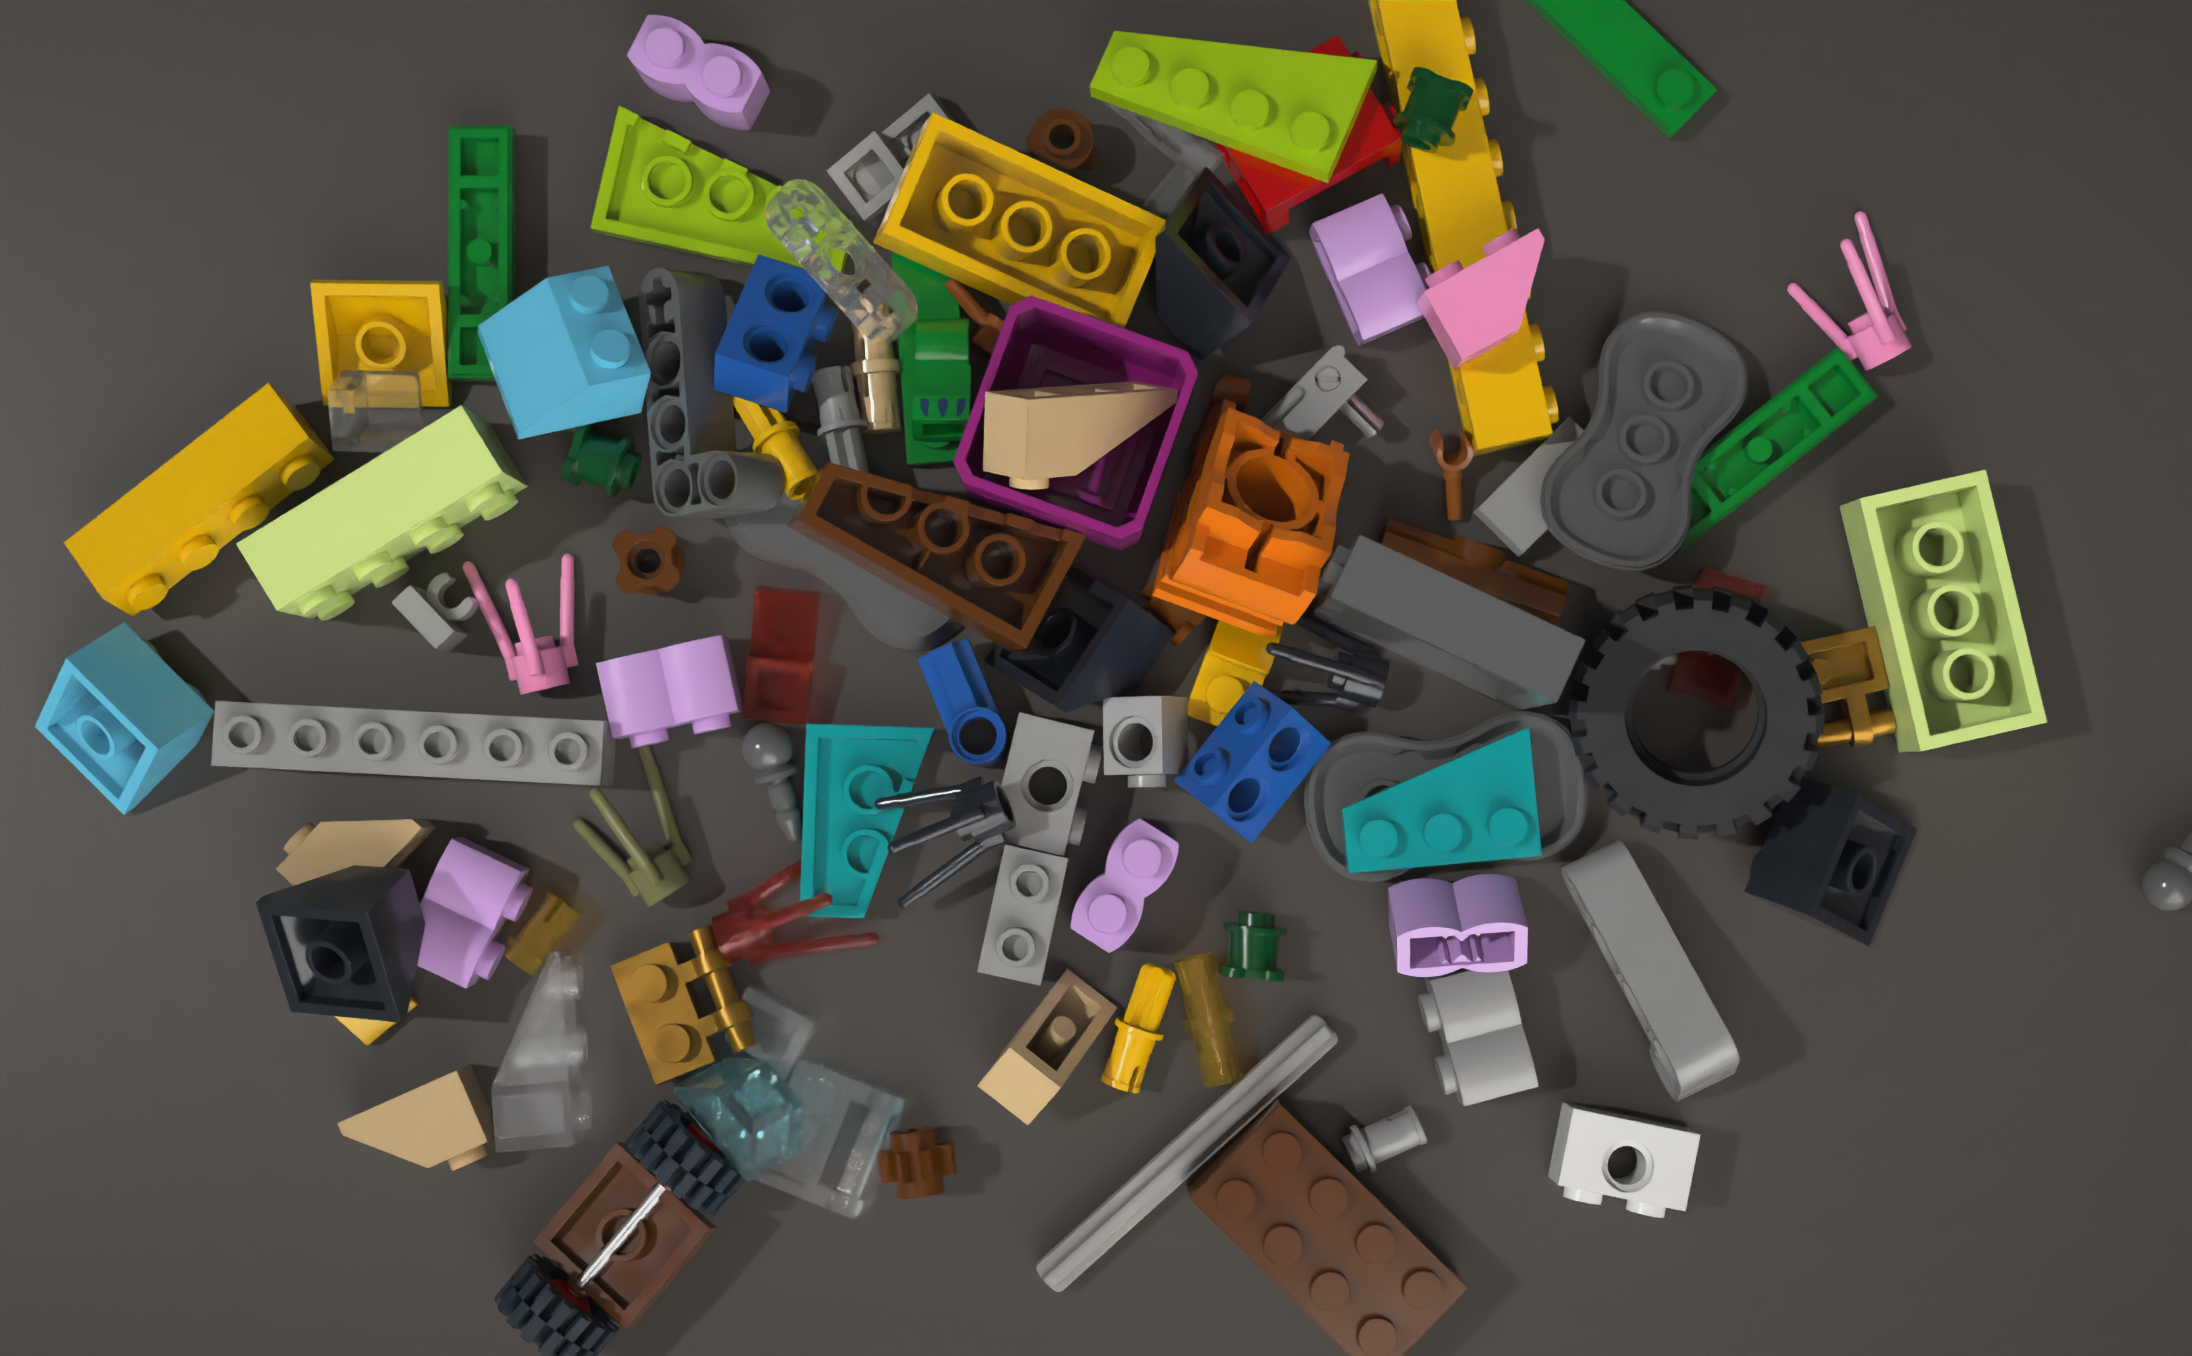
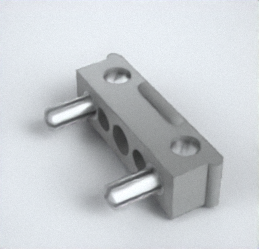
M1341 345L1333 346L1261 419L1266 425L1309 441L1340 410L1368 438L1375 436L1377 432L1347 403L1349 401L1377 430L1380 431L1384 426V421L1355 394L1368 379L1344 357L1345 348Z

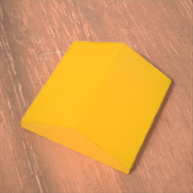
M312 280L310 286L323 405L450 407L452 404V381L448 379V307L442 281Z

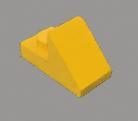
M1218 620L1188 699V717L1217 727L1253 681L1262 686L1275 657L1267 653L1266 646L1270 642L1279 644L1285 622L1282 626L1278 625L1277 633L1271 640Z

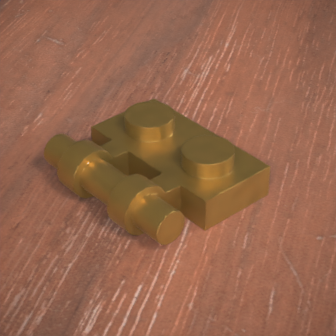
M1875 626L1801 642L1818 675L1823 693L1821 695L1822 703L1840 699L1843 712L1842 718L1824 722V731L1819 735L1817 749L1848 743L1851 748L1872 744L1876 736L1896 732V721L1892 710L1885 708L1869 712L1865 697L1866 693L1889 689ZM1753 688V693H1754V697H1755V701H1756V706H1757V710H1758L1757 697H1756L1755 690H1754V688Z
M707 925L688 933L696 957L690 961L682 963L675 942H666L610 966L656 1086L720 1061L711 1038L716 1034L726 1032L734 1054L758 1044L749 1020L754 1018L748 1000H740L728 967L733 965L727 946H719L712 925ZM702 978H705L717 1011L705 1017L702 1015L690 984Z

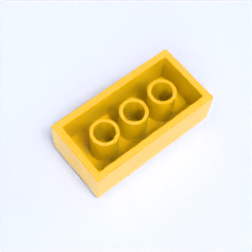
M933 112L921 127L873 243L1007 304L1012 305L1032 295L1125 328L1156 254L1155 237L1166 220Z

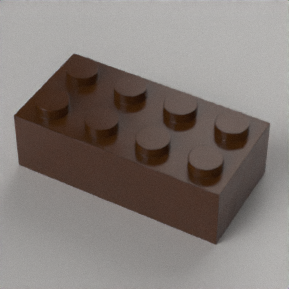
M1278 1098L1262 1110L1187 1187L1189 1198L1350 1356H1403L1468 1289L1458 1274Z

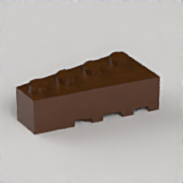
M830 462L816 472L787 527L1008 651L1027 648L1086 537L1082 533L1068 529H1057L1036 523L1029 518L1011 513L1004 514L972 505L969 501L912 488V485Z

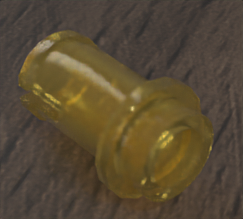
M548 891L545 899L516 937L508 936L506 941L510 945L503 955L532 976H535L541 967L547 970L551 965L547 961L548 957L582 914L572 906L569 907L568 903L557 895Z

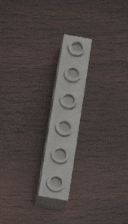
M215 701L211 766L613 786L616 739L612 738L609 722L598 720Z

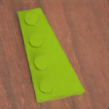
M1114 31L1089 88L1091 97L1329 183L1376 74L1377 60Z
M619 105L590 228L597 234L753 268L758 255H762L832 278V286L841 287L854 224L851 220L780 185L776 186L750 173L748 169L726 158L722 159L692 144L690 140L668 129L664 130Z

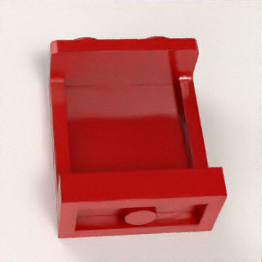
M1338 35L1308 51V53L1364 59L1358 51L1349 54ZM1369 88L1329 183L1213 141L1212 143L1268 235L1289 224V209L1381 159H1383L1388 168L1400 162V136L1402 131L1393 123L1394 116L1397 114L1394 107L1389 102L1380 105L1373 91Z

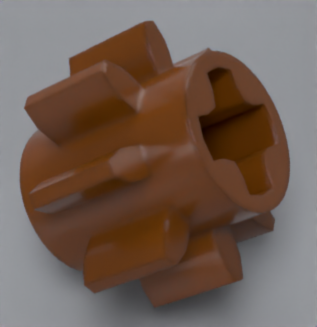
M936 1126L915 1127L890 1132L891 1148L881 1149L877 1153L880 1184L895 1183L898 1199L923 1198L944 1193L943 1177L954 1176L957 1171L953 1141L939 1142Z

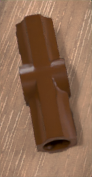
M1389 517L1377 542L1553 625H1556L1567 599L1570 582L1506 560V554L1502 551L1477 541L1457 536L1452 537L1451 540L1431 533L1424 528Z

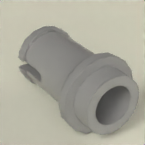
M1410 1105L1404 1107V1110L1362 1129H1359L1356 1124L1350 1126V1134L1340 1138L1355 1173L1367 1169L1372 1174L1377 1171L1376 1164L1415 1146H1422L1427 1143L1422 1126Z

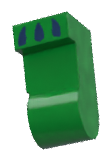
M917 318L914 393L912 395L911 414L914 441H961L972 411L969 319Z

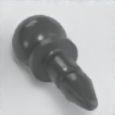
M761 723L751 728L745 735L742 743L743 757L746 763L757 771L754 777L755 785L768 784L767 792L771 806L776 810L775 819L778 826L791 843H797L801 839V813L795 805L797 800L792 783L787 779L788 776L798 773L797 766L789 762L793 754L792 739L783 727L774 723Z
M2192 831L2181 844L2180 849L2167 847L2163 852L2164 860L2150 866L2143 876V894L2146 900L2157 909L2176 911L2188 905L2192 900Z

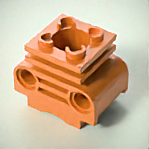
M1224 399L1201 440L1190 477L1187 476L1182 490L1178 491L1174 498L1152 596L1272 640L1277 633L1278 625L1282 626L1284 622L1294 625L1317 594L1321 568L1332 554L1336 532L1337 508L1346 478L1350 453L1344 452V444L1332 440L1330 445L1308 441L1266 425L1258 418L1235 410L1236 403Z

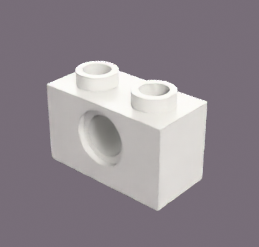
M1562 1102L1548 1177L1557 1185L1564 1186L1563 1197L1575 1201L1601 1205L1603 1195L1627 1199L1626 1210L1651 1217L1664 1218L1666 1208L1686 1212L1701 1135L1688 1127ZM1622 1146L1633 1147L1636 1153V1165L1633 1171L1623 1178L1611 1177L1608 1172V1159L1612 1152Z

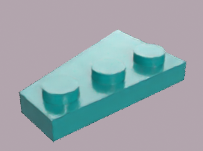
M806 724L799 916L864 918L889 852L887 846L894 838L904 808L878 810L874 803L881 797L911 792L934 728Z
M1529 727L1518 730L1502 739L1341 808L1346 873L1542 856Z

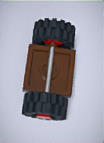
M660 1100L629 1136L626 1143H615L534 1239L533 1243L549 1258L545 1256L541 1258L538 1254L529 1255L496 1294L494 1299L499 1304L497 1308L501 1314L508 1317L507 1323L512 1328L519 1329L523 1333L521 1337L528 1344L532 1341L539 1347L538 1352L544 1356H598L619 1331L618 1324L624 1329L633 1328L716 1230L717 1227L700 1213L698 1208L706 1215L711 1214L715 1216L749 1176L750 1173L747 1166L740 1161L741 1158L735 1152L727 1148L729 1145L721 1138L714 1136L711 1133L712 1130L705 1124L701 1125L697 1122L696 1118L689 1112L684 1113L678 1105L670 1104L667 1100Z

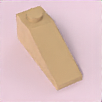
M1134 381L985 391L983 471L1010 477L1009 486L1013 488L1031 490L1049 488V478L1078 475L1177 403L1178 389Z

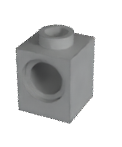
M1140 696L1103 699L1104 775H1127L1128 788L1166 787V774H1180L1189 762L1188 697ZM1146 727L1151 732L1153 738V747L1147 757L1142 754L1139 745L1140 736Z

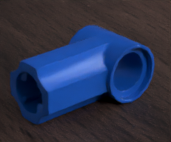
M969 638L951 642L918 658V663L948 733L950 747L956 756L970 766L979 768L990 767L1001 761L1009 748V731L1002 720ZM980 720L993 724L997 733L996 743L993 748L987 753L980 755L967 752L962 740L966 728L973 722Z

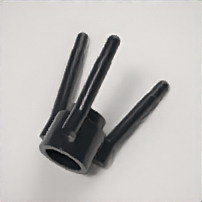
M1305 612L1296 622L1297 625L1343 649L1348 654L1338 651L1334 660L1275 642L1267 644L1266 651L1270 655L1328 673L1327 687L1337 690V693L1268 690L1285 703L1291 705L1336 707L1355 713L1358 703L1374 708L1378 705L1387 681L1390 660L1373 655L1374 645L1354 640Z
M979 776L962 784L901 793L894 796L881 797L875 801L874 804L878 810L905 808L955 799L959 801L949 806L951 817L889 842L887 849L891 854L919 846L954 831H957L959 837L964 842L972 838L976 840L901 896L898 900L900 908H908L986 851L1007 843L1004 832L1014 829L1016 823L1009 799L997 780L985 784L982 777Z

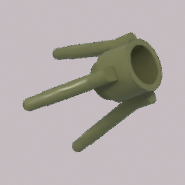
M648 745L638 747V751L669 849L666 851L660 840L643 849L615 807L611 805L602 790L597 787L591 789L590 797L631 858L626 863L583 819H576L573 822V827L622 878L633 897L640 894L646 905L650 907L692 880L684 866L694 859L682 842L658 765L655 762L651 747Z

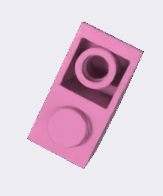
M1539 228L1523 237L1519 236L1516 229L1510 230L1482 247V251L1486 256L1482 260L1465 269L1460 261L1457 260L1425 279L1429 289L1423 292L1417 301V305L1454 370L1509 340L1520 329L1545 240Z

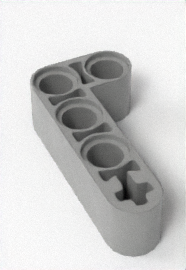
M1617 840L1563 866L1561 873L1566 886L1651 1042L1649 1049L1651 1060L1672 1099L1678 1102L1735 1074L1740 1058L1734 1041L1624 843L1621 840Z

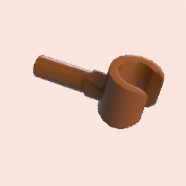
M950 278L944 286L969 315V318L979 324V327L970 338V344L991 359L1004 321L988 313L983 306L981 307L963 283Z
M1227 374L1217 380L1211 404L1206 412L1208 414L1188 450L1195 454L1197 453L1201 440L1224 399L1236 403L1235 410L1242 413L1245 412L1251 389V381L1249 379Z
M1461 427L1458 429L1459 445L1453 451L1443 452V440L1438 429L1432 432L1429 439L1430 449L1444 470L1447 519L1451 521L1463 519L1462 469L1469 465L1474 454L1473 446Z

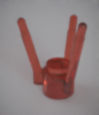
M801 859L752 891L728 900L729 910L712 916L713 932L725 960L735 963L747 958L751 967L772 959L875 945L878 942V936L875 933L851 934L768 946L767 943L777 939L776 926L829 906L833 901V897L830 894L824 893L770 914L763 904L754 907V905L801 874Z

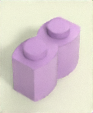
M647 15L627 54L642 80L653 91L673 101L695 102L701 112L709 119L729 129L751 130L770 93L761 70L747 55L726 45L704 44L703 40L693 29L671 17Z
M1382 193L1312 223L1309 229L1312 243L1358 346L1425 318L1417 305V301L1423 292L1429 289L1425 279L1431 273L1424 262L1415 265L1408 253L1405 241L1412 239V232L1405 213L1399 204L1389 206Z
M718 635L596 663L612 738L623 739L629 737L631 748L668 741L667 729L691 723L694 734L732 726L729 714L744 711L727 636Z
M1140 818L1125 826L1114 839L1108 851L1105 872L1092 879L1077 898L1071 917V929L1108 953L1123 945L1135 931L1140 921L1144 898L1155 892L1166 881L1173 870L1178 855L1179 843Z
M452 838L431 877L424 898L420 903L425 921V929L417 966L464 988L476 984L479 977L489 980L505 950V945L497 942L502 927L507 919L516 922L520 918L532 894L533 888L524 884L530 869L466 838Z
M1479 874L1460 879L1454 883L1439 879L1420 878L1403 881L1388 888L1389 927L1397 972L1414 977L1441 976L1460 968L1475 972L1494 973L1512 970L1527 963L1528 926L1515 878L1500 874Z

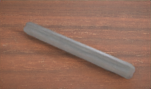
M1317 1014L1311 1015L1042 1257L1035 1267L1042 1280L1056 1292H1061L1336 1045L1338 1038L1331 1027Z

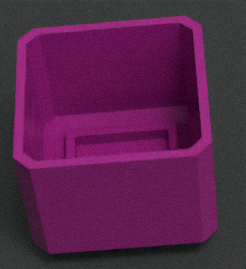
M1031 295L1010 305L953 461L969 498L1061 530L1068 529L1085 534L1086 540L1116 551H1121L1138 543L1192 398L1198 371L1188 351ZM1134 381L1178 389L1177 403L1078 475L1049 478V488L1036 490L1013 488L1009 486L1010 477L983 471L985 391Z

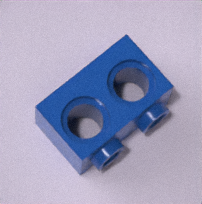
M758 255L715 352L713 390L787 413L796 390L806 393L811 384L817 364V356L813 355L812 351L817 340L827 343L831 336L838 311L837 306L829 304L832 278ZM783 310H791V311H795V312H786V311H783ZM761 359L775 360V362H765Z
M1253 681L1176 777L1174 782L1213 815L1252 844L1332 743L1293 707Z

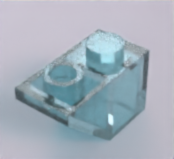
M727 1057L673 1086V1095L747 1182L801 1151L805 1104L766 1060Z

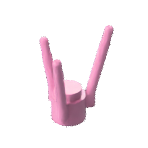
M1859 211L1855 214L1854 220L1876 292L1854 243L1849 238L1843 239L1840 243L1841 250L1867 309V312L1848 322L1853 334L1847 336L1797 283H1790L1787 291L1836 346L1840 347L1848 359L1851 361L1858 357L1865 371L1905 352L1912 345L1904 332L1907 330V327L1897 310L1868 217L1865 212Z
M569 553L564 554L562 557L559 647H555L553 635L540 638L534 637L517 580L510 578L506 581L505 586L521 641L515 643L514 647L474 563L471 561L464 562L462 568L470 588L505 659L510 681L517 680L520 695L570 684L567 668L579 665L574 646V557Z

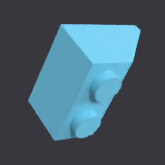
M609 266L547 277L478 325V335L518 440L641 413L651 371Z
M123 622L65 659L35 727L125 815L134 809L197 745L215 711L206 703L198 689L186 683L161 659L158 651L150 642L141 639Z

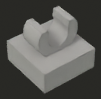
M445 572L431 580L427 591L409 585L391 603L435 649L451 652L468 635L456 621H464L470 618L476 612L479 603L475 598L468 596L459 606L452 609L448 608L444 603V593L447 588L454 584L456 579L452 574Z

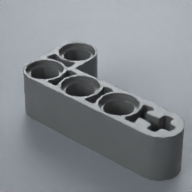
M655 268L651 270L643 279L640 287L639 310L642 351L651 371L646 391L652 488L657 507L666 516L727 518L773 508L780 500L784 490L782 466L777 458L771 454L737 452L733 396L713 390L715 352L727 327L726 300L722 284L717 277L707 273L668 268Z

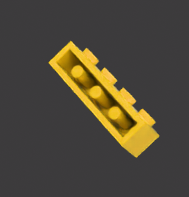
M267 383L67 539L64 544L102 599L134 617L139 612L159 604L167 595L168 590L190 572L210 564L218 555L219 550L241 532L261 524L267 518L270 510L292 492L312 484L319 476L320 471L335 458L297 407L271 384Z

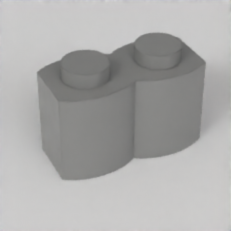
M1460 968L1445 975L1425 978L1428 993L1418 995V1002L1428 1033L1438 1030L1444 1055L1435 1057L1434 1060L1438 1078L1445 1095L1455 1092L1457 1101L1463 1106H1468L1539 1087L1509 971L1484 973Z

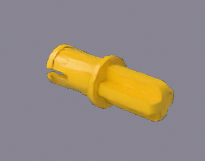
M733 396V405L755 440L752 446L754 452L771 454L777 458L783 469L784 492L790 500L803 498L818 470L798 439L800 429L796 422L787 421L781 411Z
M1147 963L1141 967L1124 1017H1116L1115 1025L1119 1028L1110 1057L1100 1079L1103 1083L1128 1092V1089L1135 1094L1140 1092L1145 1069L1156 1041H1162L1164 1033L1159 1030V1026L1176 979L1175 973L1168 968L1153 963Z

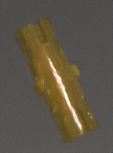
M1213 952L1197 953L1173 961L1179 983L1181 984L1187 1013L1182 1020L1185 1032L1191 1031L1199 1060L1203 1087L1220 1086L1243 1077L1230 1028V1023L1234 1021L1231 1006L1225 1007Z

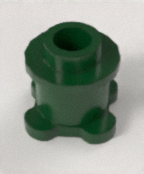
M1414 67L1407 85V89L1411 92L1404 111L1395 114L1393 123L1402 131L1400 139L1404 143L1421 151L1436 152L1438 146H1450L1454 143L1456 137L1452 128L1459 111L1467 109L1474 90L1461 81L1445 78L1426 68Z
M591 424L578 426L575 428L567 458L562 466L561 480L577 486L584 481L605 488L606 495L614 498L618 495L621 488L630 490L633 487L640 471L642 454L634 451L635 441L633 437L625 436L622 440L598 433L597 426Z
M1237 911L1236 922L1223 923V929L1229 931L1226 963L1218 964V973H1221V976L1276 982L1284 981L1285 971L1277 968L1280 936L1287 935V928L1275 926V914Z

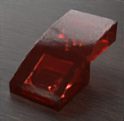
M757 586L755 589L751 648L746 659L742 719L797 725L807 724L818 634L820 591Z

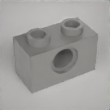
M1019 712L1001 784L1009 799L1016 823L1014 829L1004 832L1007 843L1064 856L1067 843L1080 846L1088 809L1076 805L1082 781L1095 784L1103 752L1102 746L1092 744L1094 730ZM1044 767H1053L1060 770L1067 781V791L1064 797L1053 805L1039 803L1030 792V780L1033 774Z
M1008 843L1005 844L977 972L1041 986L1068 864V856H1060Z

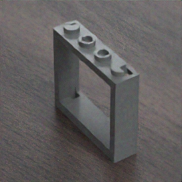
M1359 535L1347 548L1338 544L1335 551L1332 550V554L1321 568L1317 594L1313 598L1316 602L1310 615L1515 711L1556 703L1585 643V639L1362 535Z

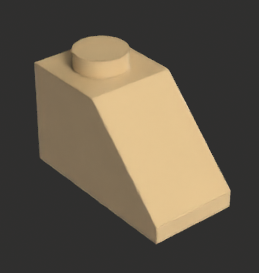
M428 819L320 822L317 826L310 822L298 830L286 843L283 850L288 856L276 870L294 886L353 865L398 868L436 827Z
M1067 968L977 1086L1026 1125H1029L1061 1089L1118 1007Z
M471 1064L337 1123L343 1136L426 1168L447 1160L452 1171L487 1156L488 1153L484 1143L501 1135Z

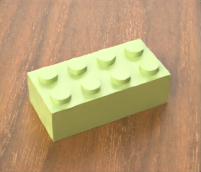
M461 405L236 543L277 611L311 619L318 616L321 621H326L349 609L355 603L351 595L373 582L375 587L378 588L404 575L409 570L406 561L426 549H428L430 554H435L459 541L464 536L460 528L481 515L484 520H491L510 510L518 503L515 494L528 487L490 423Z
M1986 470L1867 496L1839 506L1868 627L1875 626L1889 683V689H1884L1887 706L1892 710L1896 721V732H1894L1898 752H1921L2047 723Z

